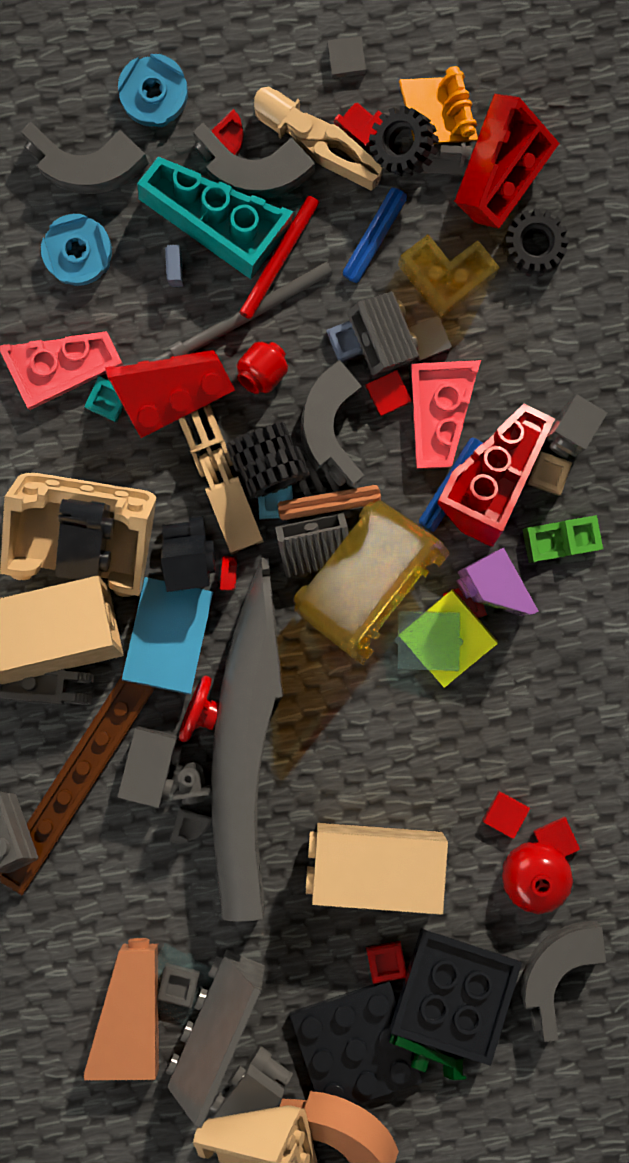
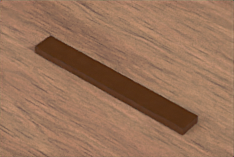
M122 676L120 677L27 822L39 859L13 872H0L1 883L21 896L25 893L156 689L155 687L122 681Z

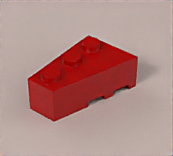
M494 94L454 201L474 222L498 229L560 144L520 97Z
M214 350L172 356L171 359L149 362V360L141 361L133 365L105 367L108 379L140 438L235 391Z

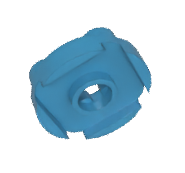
M150 54V57H144L140 60L138 57L131 60L120 74L118 81L120 101L127 115L135 122L144 126L164 127L169 122L175 120L184 110L188 99V85L180 66L171 58L161 54ZM155 83L160 84L159 90L161 94L158 97H147L148 93L145 87L147 85L153 87Z
M68 214L56 219L49 226L50 230L46 233L45 239L43 237L41 243V255L47 269L60 282L73 286H82L96 281L102 274L106 273L112 257V245L102 225L82 214ZM78 241L80 246H86V251L82 252V257L68 256V251L72 249L73 242Z

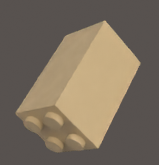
M99 576L0 598V684L2 685L28 677L45 675V673L61 669H71L124 656L110 589Z
M317 823V832L310 831L308 858H315L314 867L307 866L306 894H312V905L443 914L448 841L442 832Z

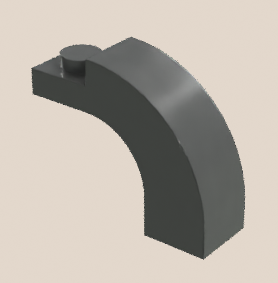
M32 122L21 131L28 142L24 147L39 161L36 166L42 176L56 186L71 192L98 194L117 189L131 181L149 164L146 154L121 130L101 149L87 155H73L62 151Z
M204 123L193 131L194 139L197 143L193 146L206 163L212 160L206 166L208 177L213 182H223L232 186L233 190L250 197L254 195L262 199H268L284 195L298 188L315 173V163L293 138H290L268 157L258 160H247L232 154Z
M339 359L313 385L303 407L300 434L304 452L314 470L317 472L325 464H328L330 467L328 472L332 479L339 486L344 484L348 489H351L360 482L364 474L339 445L334 433V417L342 406L358 394L362 386Z
M597 921L575 923L553 932L537 946L526 964L521 984V1000L526 1008H537L531 1010L532 1026L534 1031H539L544 1042L558 1041L554 994L561 978L576 967L606 963L603 930Z

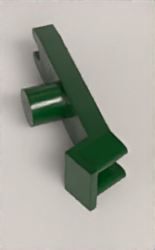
M391 1035L389 1043L415 1053L411 1064L412 1068L426 1073L431 1059L443 1064L444 1077L452 1080L466 1079V1076L463 1075V1058L446 1056L402 1037Z

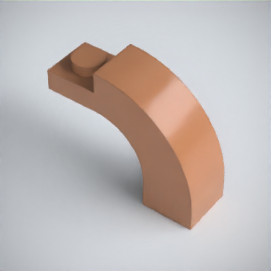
M310 1091L307 1100L282 1099L279 1107L290 1105L305 1109L312 1140L335 1148L347 1158L349 1163L396 1162L399 1151L392 1135L375 1116L362 1107L346 1099Z

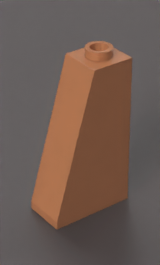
M147 938L129 939L128 944H123L119 950L84 1071V1080L156 1079L159 1071L158 944H149V939Z

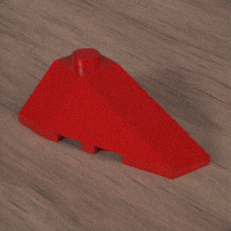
M523 404L466 461L452 471L437 504L460 532L490 547L494 546L504 531L555 420L554 418Z

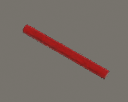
M307 196L240 309L239 313L245 318L251 319L319 205V201L316 198Z

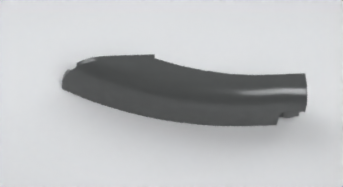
M269 556L261 558L241 609L226 662L215 724L211 775L212 826L222 919L227 921L263 920L265 911L258 844L257 800L260 766L268 725L276 698H281L284 695Z

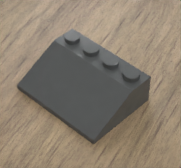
M226 949L223 958L215 957L208 976L214 978L209 990L201 989L194 1006L195 1009L199 1010L194 1023L191 1021L187 1022L179 1040L185 1043L181 1055L174 1053L166 1070V1074L171 1076L167 1088L192 1123L202 1128L262 988L265 966Z

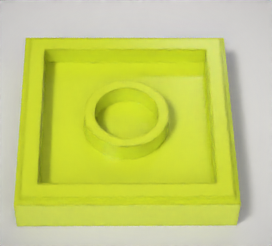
M453 589L399 634L444 688L498 644L495 637Z

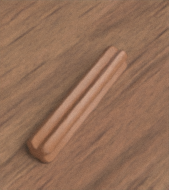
M377 485L280 501L277 507L279 517L284 521L376 505L381 502V494Z

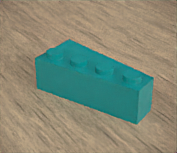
M159 156L137 183L138 199L249 279H252L292 223L294 211L284 207L281 209L265 203L266 200L254 195L250 197L232 189V186L219 181V183L203 178L200 173Z

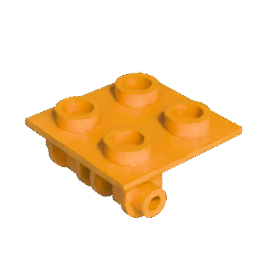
M453 66L445 71L446 76L444 78L399 80L405 106L409 109L417 110L431 120L430 123L435 125L437 131L433 134L439 137V143L433 144L477 141L478 136L475 129L477 122L473 119L471 113L472 102L468 100L470 97L469 91L465 90L463 82L465 75L464 72L459 70V67Z

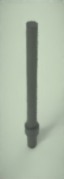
M325 262L266 295L251 319L245 318L238 311L182 343L179 340L168 347L169 351L149 362L171 359L172 356L196 352L333 274L331 267Z

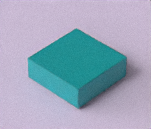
M98 376L84 408L117 423L124 406L111 382Z

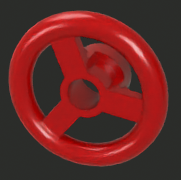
M207 675L200 679L185 713L179 731V740L182 742H187L194 729L200 726L212 730L217 720L219 703L207 700L212 683L211 678Z

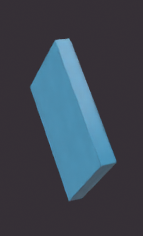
M145 577L122 681L191 695L213 592L199 588L166 592L165 581Z

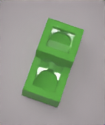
M597 515L523 529L529 563L603 550Z

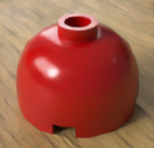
M539 842L523 843L510 852L503 864V888L512 903L526 912L535 914L552 912L562 906L570 895L573 884L571 866L563 853L552 845Z

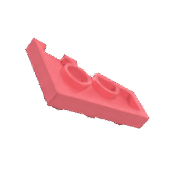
M107 331L68 336L64 339L30 341L26 344L0 345L3 359L29 410L98 378V376L106 374L105 367L123 366Z
M481 360L411 364L416 470L452 467Z

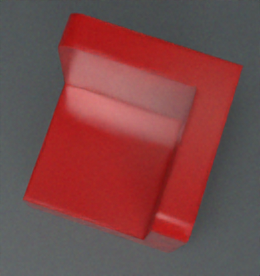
M354 103L344 116L338 114L335 117L334 124L368 152L370 150L369 147L375 144L369 141L370 134H377V131L372 127L374 123L382 124L383 121L379 118L382 113L378 110L372 115L359 103Z

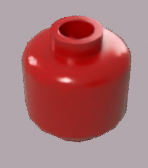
M255 342L237 362V379L240 384L254 394L271 392L288 372L284 350L273 342L269 344Z

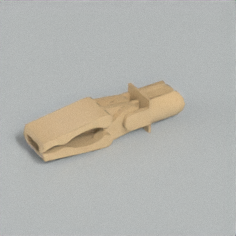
M263 87L256 92L254 98L255 116L259 121L276 131L280 139L285 132L288 133L316 163L371 191L379 184L383 170L381 165L376 163L371 155L335 124H329L308 113H302L300 111L299 99L294 102L271 87ZM328 147L340 149L351 157L355 163L336 156Z
M208 404L204 406V410L215 439L209 440L198 410L192 412L191 415L202 444L196 445L185 416L178 420L201 477L206 476L209 487L205 490L232 555L264 541L239 477L233 478L229 467L233 463L212 408ZM221 444L222 448L220 447L214 451L211 450V447ZM207 450L208 453L201 456L197 455L198 452ZM217 471H220L224 482L219 483L216 475Z

